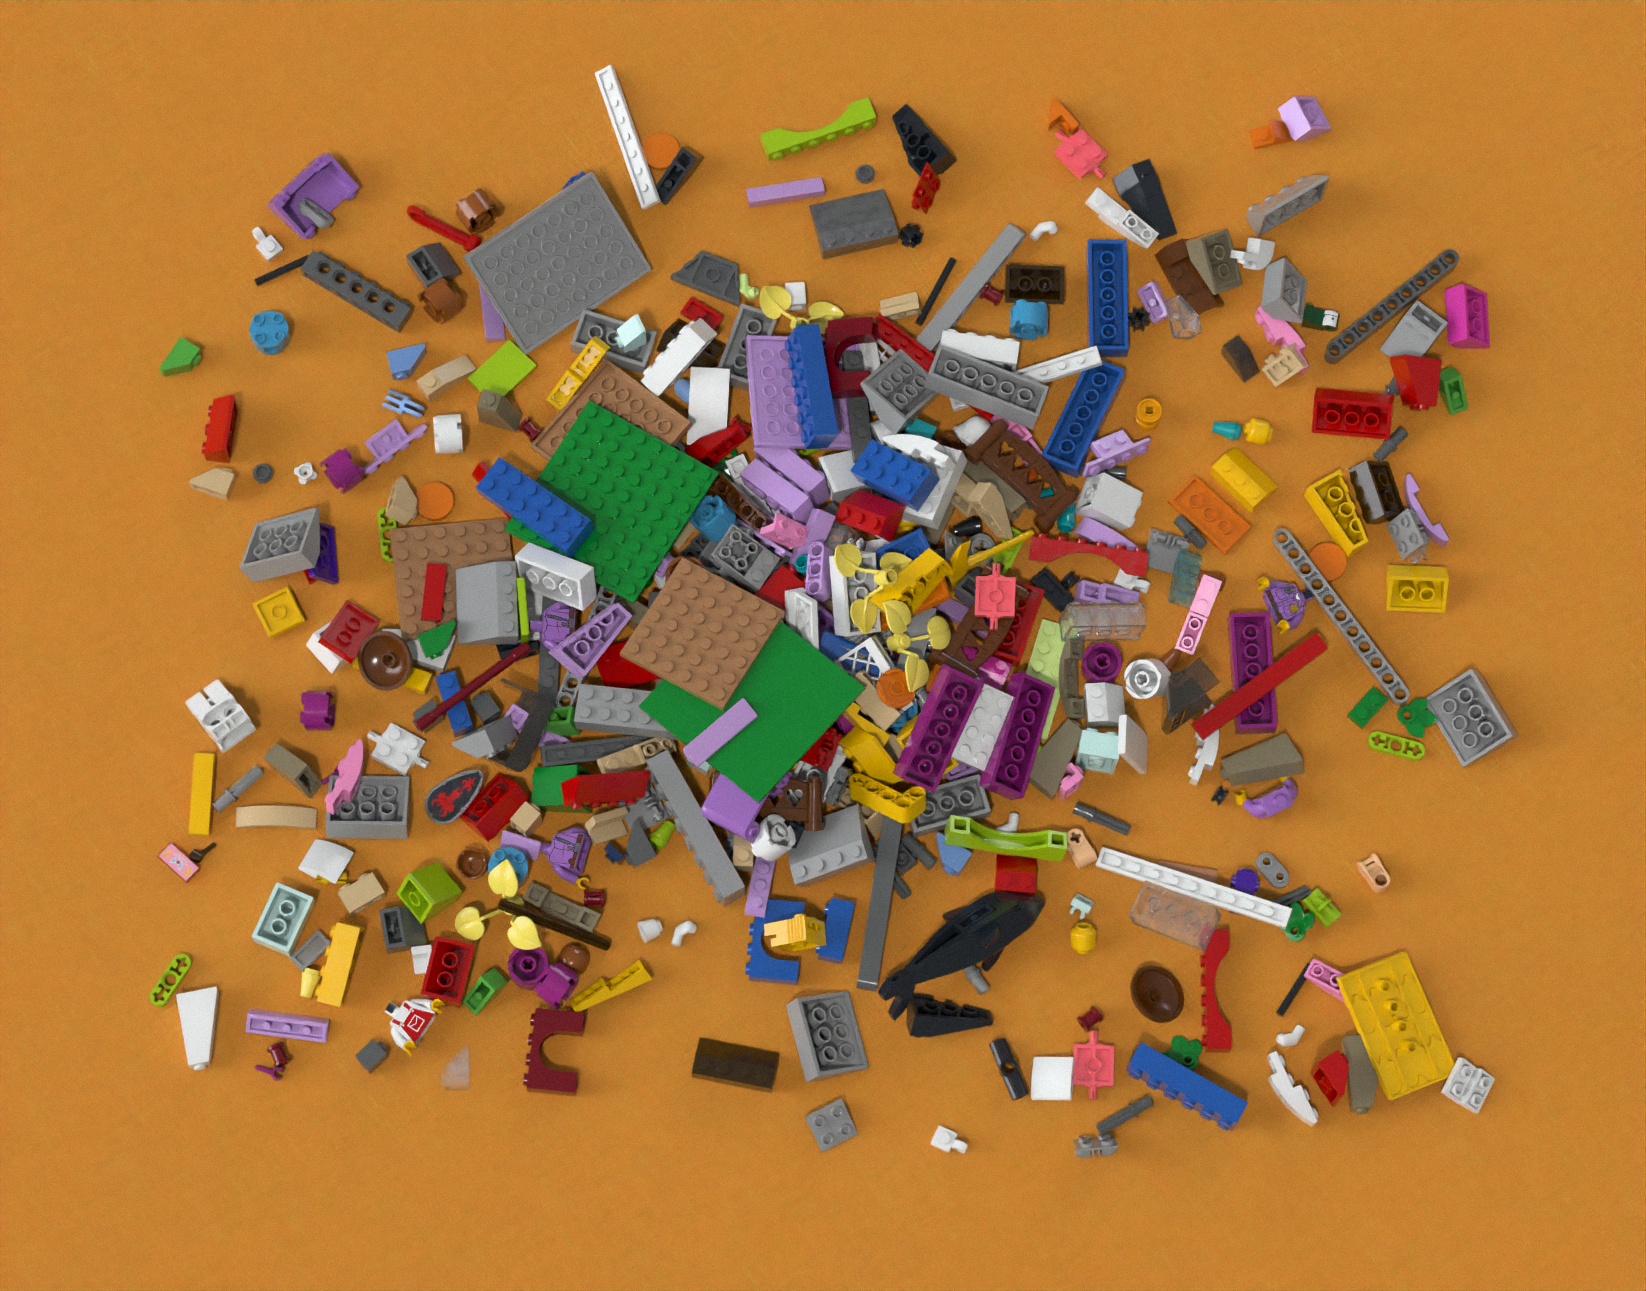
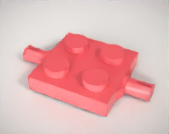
M1082 128L1069 137L1061 129L1057 131L1055 136L1063 143L1054 151V155L1079 180L1092 172L1100 180L1106 176V173L1099 168V165L1107 158L1108 153Z
M992 563V575L976 576L975 617L989 618L990 630L992 631L994 623L995 631L998 630V619L1014 618L1016 577L1000 575V563H997V571L996 563Z
M1090 1031V1043L1073 1045V1058L1075 1060L1073 1071L1074 1086L1089 1088L1088 1100H1092V1092L1093 1100H1097V1088L1114 1086V1046L1098 1043V1031H1095V1037L1094 1031Z

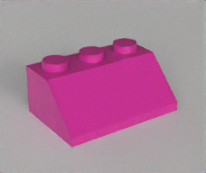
M1466 284L1446 289L1445 304L1446 322H1448V344L1459 349L1490 348L1487 293Z
M961 647L968 661H973L975 654L979 653L978 650L971 647ZM991 656L978 668L977 672L980 673L979 677L984 678L983 682L986 685L1002 691L1013 664Z

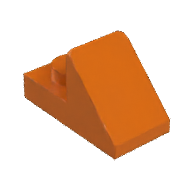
M1053 97L1050 106L1048 130L1060 122L1065 132L1074 135L1079 129V123L1057 98Z
M1270 120L1268 126L1250 129L1249 131L1254 150L1291 142L1288 127L1284 122Z

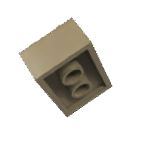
M1228 229L1213 231L1185 241L1191 262L1213 295L1243 285L1237 261L1235 258H1230L1233 246Z

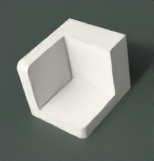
M804 282L785 283V289L791 296V305L786 311L806 310Z
M431 945L411 947L414 973L416 975L426 974L432 951Z

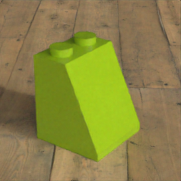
M436 862L409 873L396 894L422 924L456 903L462 891L459 885L450 878L447 871Z

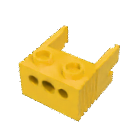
M797 914L792 919L764 924L766 937L776 935V938L771 939V947L792 953L826 946L825 923L817 920L816 917H806V914Z

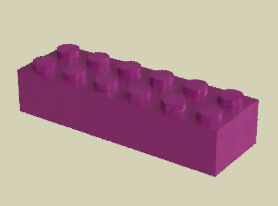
M1269 612L1229 614L1227 624L1232 694L1273 664ZM1275 689L1234 718L1235 734L1275 733L1277 729Z
M942 664L893 774L935 793L985 683Z
M1024 672L1010 676L1006 694L1014 698L985 771H982L978 786L1009 800L1024 798L1055 691L1054 686Z

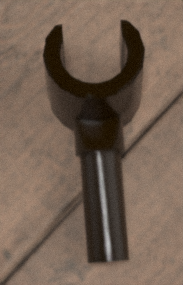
M213 842L201 852L194 849L189 855L190 859L195 863H200L204 855L217 845Z

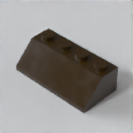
M700 1037L691 1074L693 1078L771 1093L779 1053Z

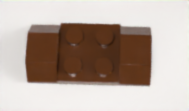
M1180 239L1162 248L1155 254V258L1189 321H1192L1201 313L1214 307H1222L1225 304L1219 294H1212L1191 262L1185 242L1189 239Z

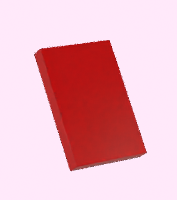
M346 600L318 643L352 664L359 653L361 644L372 634L380 621Z

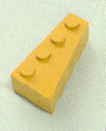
M1341 469L1309 486L1303 496L1348 559L1362 551L1368 543V539L1360 518L1357 517L1355 512V505L1348 494L1349 490L1343 481Z
M928 548L897 575L895 584L886 585L885 589L877 592L869 600L885 617L886 612L882 603L891 600L901 601L906 604L912 616L952 567L945 559Z
M343 921L337 922L336 925L332 926L330 937H333L332 943L326 948L325 956L328 958L326 965H322L320 976L323 977L321 985H317L315 996H318V1002L338 1007L344 1005L350 984L348 976L352 974L355 967V959L353 957L357 955L361 946L359 935L360 933L364 934L366 927Z

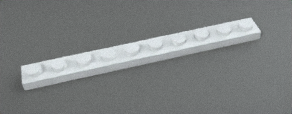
M1102 847L1096 862V867L1284 929L1287 928L1293 911L1292 908Z

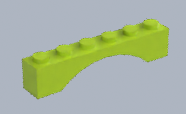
M867 97L850 103L846 111L837 120L821 129L795 132L776 128L761 133L760 141L768 161H777L785 155H795L803 149L816 148L820 143L826 141L833 142L838 137L844 135L851 136L856 131L862 129L869 130L876 125V115Z
M950 815L945 826L944 844L1061 862L1067 851V833L1053 830L1034 833H1008L987 828L968 817Z

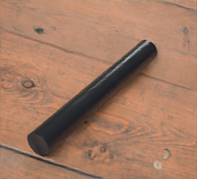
M308 256L301 257L254 279L256 285L259 286L301 267Z
M1310 963L1306 964L1276 1011L1277 1015L1284 1016L1307 978L1304 977V974Z

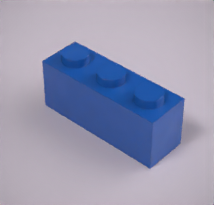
M455 671L435 676L443 702L461 690ZM464 700L446 712L454 737L467 734L473 730Z
M831 897L830 903H826L824 914L827 915L826 922H824L826 946L816 947L815 953L819 954L818 960L842 965L855 906L854 902Z

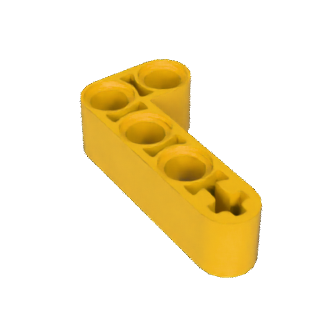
M860 773L849 777L850 798L897 822L909 823L926 810V790L920 786L911 787L902 794Z

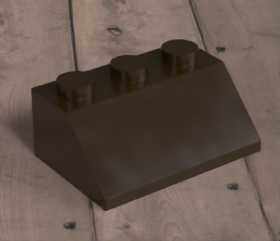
M1006 265L1005 303H1016L1017 300L1023 299L1034 303L1045 302L1046 304L1063 305L1064 266Z
M678 318L664 331L656 351L664 352L668 348L667 345L674 338L676 339L680 334V330L686 324L688 325V323ZM714 338L688 368L691 369V366L716 368L722 358L726 344Z
M1364 461L1348 470L1350 481L1354 486L1356 499L1360 504L1362 517L1366 524H1381L1392 521L1405 510L1389 462Z

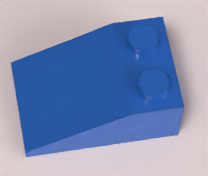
M921 528L873 551L876 553L877 570H882L880 559L886 553H900L910 558L913 562L930 548Z

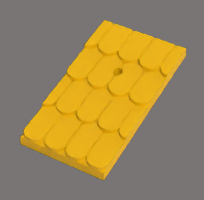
M1400 952L1336 977L1346 1006L1350 1010L1371 1064L1376 1070L1382 1089L1389 1100L1396 1099L1449 1077L1455 1062L1407 952Z

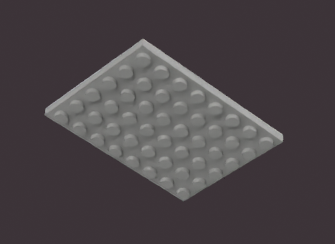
M591 171L463 256L525 355L578 320L583 309L593 310L652 270L594 173Z

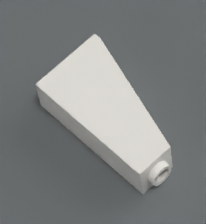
M382 629V631L393 632L401 637V629ZM456 635L450 636L446 649L441 652L442 656L433 660L430 657L425 658L418 640L405 641L412 654V664L444 674L457 637Z
M217 987L176 994L188 1066L190 1069H194V1071L204 1070L206 1066L211 1065L219 1000Z

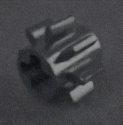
M907 223V226L901 228L900 236L898 237L902 240L901 244L905 247L915 248L916 245L921 243L923 233L919 231L920 227L916 224L912 226Z
M1143 307L1141 310L1133 308V314L1128 313V326L1133 328V332L1136 330L1143 332L1144 325H1150V321L1146 320L1149 318L1150 313H1145Z

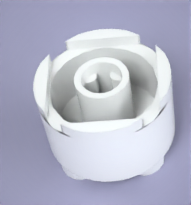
M460 414L437 415L433 417L435 453H463Z
M1153 658L1132 662L1124 673L1127 691L1138 699L1161 696L1167 690L1171 679V672L1165 664Z
M771 814L758 823L760 833L755 842L751 843L753 847L752 852L756 857L775 861L795 845L796 837L791 826H786L784 823L785 819L781 816Z

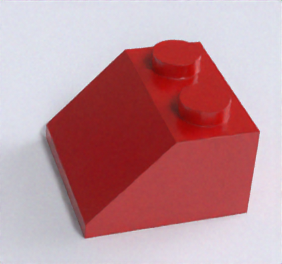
M996 855L994 892H1015L1035 895L1036 858Z

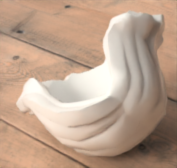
M973 416L959 426H954L953 430L962 443H965L966 446H972L991 425L987 419Z

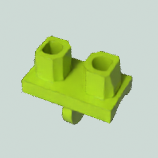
M1318 888L1302 901L1305 907L1314 913L1315 917L1325 928H1328L1342 915L1333 906L1331 900L1327 899Z

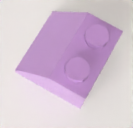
M1294 96L1278 108L1281 119L1287 125L1289 134L1294 141H1307L1332 129L1316 97Z

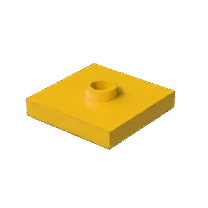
M288 586L252 603L269 639L305 623V619Z

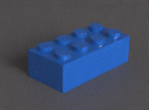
M873 439L850 470L859 482L917 512L940 480L932 469Z

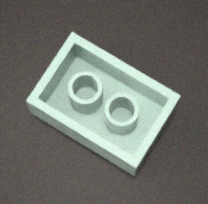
M1092 728L1082 730L1075 765L1085 770L1114 774L1119 760L1118 734L1114 732L1099 733L1098 730Z
M276 882L251 936L253 941L290 957L316 903L314 897Z

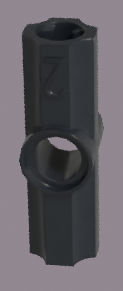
M1002 1038L990 1043L989 1047L999 1068V1074L1004 1080L1012 1101L1028 1095L1029 1093L1019 1072L1018 1064L1013 1058L1006 1039ZM1011 1065L1014 1068V1072L1008 1074L1003 1070V1067Z

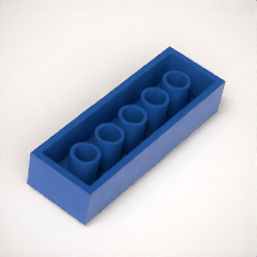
M1088 240L1086 246L1088 348L1097 345L1100 357H1127L1129 350L1127 240Z
M819 324L796 325L787 340H785V350L789 354L788 367L792 371L791 385L795 388L794 402L798 406L799 411L797 419L802 428L801 441L804 443L805 449L828 448L838 435L820 327Z
M1102 361L1103 365L1082 371L1041 455L1053 469L1074 478H1078L1091 452L1090 445L1096 441L1126 379L1124 369Z
M500 457L475 487L483 498L569 558L575 555L595 529L589 518Z
M1142 1042L1126 1069L1130 1077L1136 1080L1142 1079L1147 1082L1146 1085L1153 1090L1158 1088L1165 1092L1164 1096L1167 1098L1179 1100L1186 1109L1191 1111L1194 1109L1200 1112L1199 1115L1208 1121L1210 1119L1218 1123L1217 1126L1226 1131L1234 1129L1248 1102Z

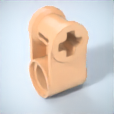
M1072 829L1068 832L1067 849L1078 869H1082L1098 859L1094 849L1088 843L1081 830ZM1077 837L1078 841H1071L1070 839Z
M1372 853L1371 857L1363 862L1359 861L1356 863L1359 872L1374 892L1383 893L1387 890L1390 876L1375 853ZM1382 879L1384 880L1385 885L1380 886L1375 882V880Z

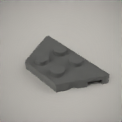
M701 251L693 260L688 261L683 265V268L673 273L670 277V280L736 307L740 306L738 265Z
M840 766V769H837L833 778L835 780L832 787H829L825 795L828 798L827 804L832 806L839 804L848 786L849 777L855 772L852 766Z

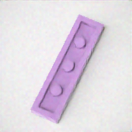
M762 857L755 858L745 915L765 918L776 860L768 861Z

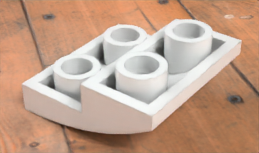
M315 839L298 869L313 878L320 875L336 884L354 852L340 845Z
M1034 1057L1031 1099L1071 1101L1074 1086L1072 1079L1075 1065L1074 1058Z
M1458 1057L1441 1093L1469 1111L1478 1114L1495 1078L1483 1069L1476 1068L1464 1058Z

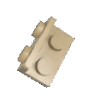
M1295 342L1290 346L1288 344L1284 345L1278 351V354H1271L1264 360L1265 364L1261 370L1275 387L1307 365L1295 351L1297 347Z

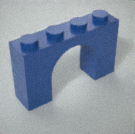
M768 899L765 918L755 916L754 923H750L749 935H753L752 943H748L747 955H751L750 963L746 962L745 975H749V981L797 985L799 962L778 960L768 956L762 948L761 938L765 932L764 924L794 918V915L804 914V902Z

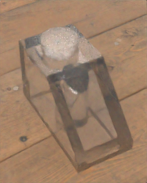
M1177 295L1165 302L1173 338L1190 340L1203 333L1199 315L1181 295Z
M464 1046L444 1066V1072L440 1073V1083L444 1085L445 1090H470L469 1046Z

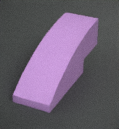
M812 508L806 524L805 545L793 549L792 553L794 555L790 557L789 564L795 566L797 557L808 555V549L812 543L821 542L824 544L836 516L820 509Z
M1081 580L1076 584L1074 602L1106 609L1136 612L1140 592L1107 583L1097 584Z

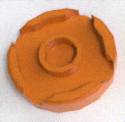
M654 133L647 137L643 142L642 149L648 166L659 171L667 170L679 152V144L674 137L666 133Z
M427 483L417 491L415 496L418 500L416 509H418L419 515L429 521H440L448 517L454 506L452 492L442 483Z
M1321 543L1309 553V559L1327 582L1339 579L1345 572L1347 565L1346 555L1337 545Z
M890 669L884 672L876 685L880 700L886 706L893 709L907 706L916 694V690L909 692L906 673L901 669Z

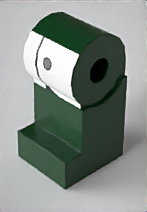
M1306 304L1301 327L1334 332L1337 331L1340 314L1330 310L1314 308L1313 305Z

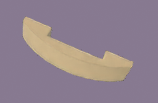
M247 806L236 808V828L295 827L296 829L316 830L317 809L295 806Z

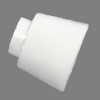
M654 918L637 923L639 933L645 943L660 936V932L663 931L660 921H656Z

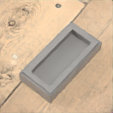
M318 930L289 959L304 972L305 967L310 968L326 952V948L328 945H331V942Z

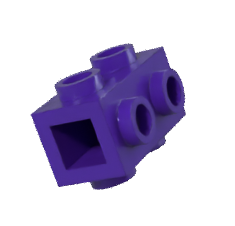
M1242 868L1237 871L1236 876L1232 875L1230 887L1254 896V892H1258L1260 880H1257L1258 874L1253 873L1251 869Z

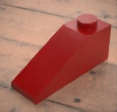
M739 425L701 437L684 451L688 456L708 467H713L749 437Z

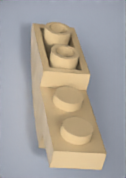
M652 738L597 759V763L602 774L620 773L646 763L648 759L667 749L669 753L675 752L677 749L673 739Z

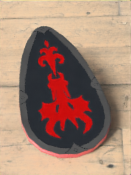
M481 770L461 772L432 788L425 800V810L428 817L439 824H450L456 821L478 795L483 785L484 772Z

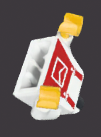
M439 999L405 1000L401 1007L390 1002L385 1009V1013L393 1017L390 1026L396 1045L405 1050L409 1056H412L411 1049H419L417 1045L436 1018L435 1012L442 1014L439 1007L446 1004Z

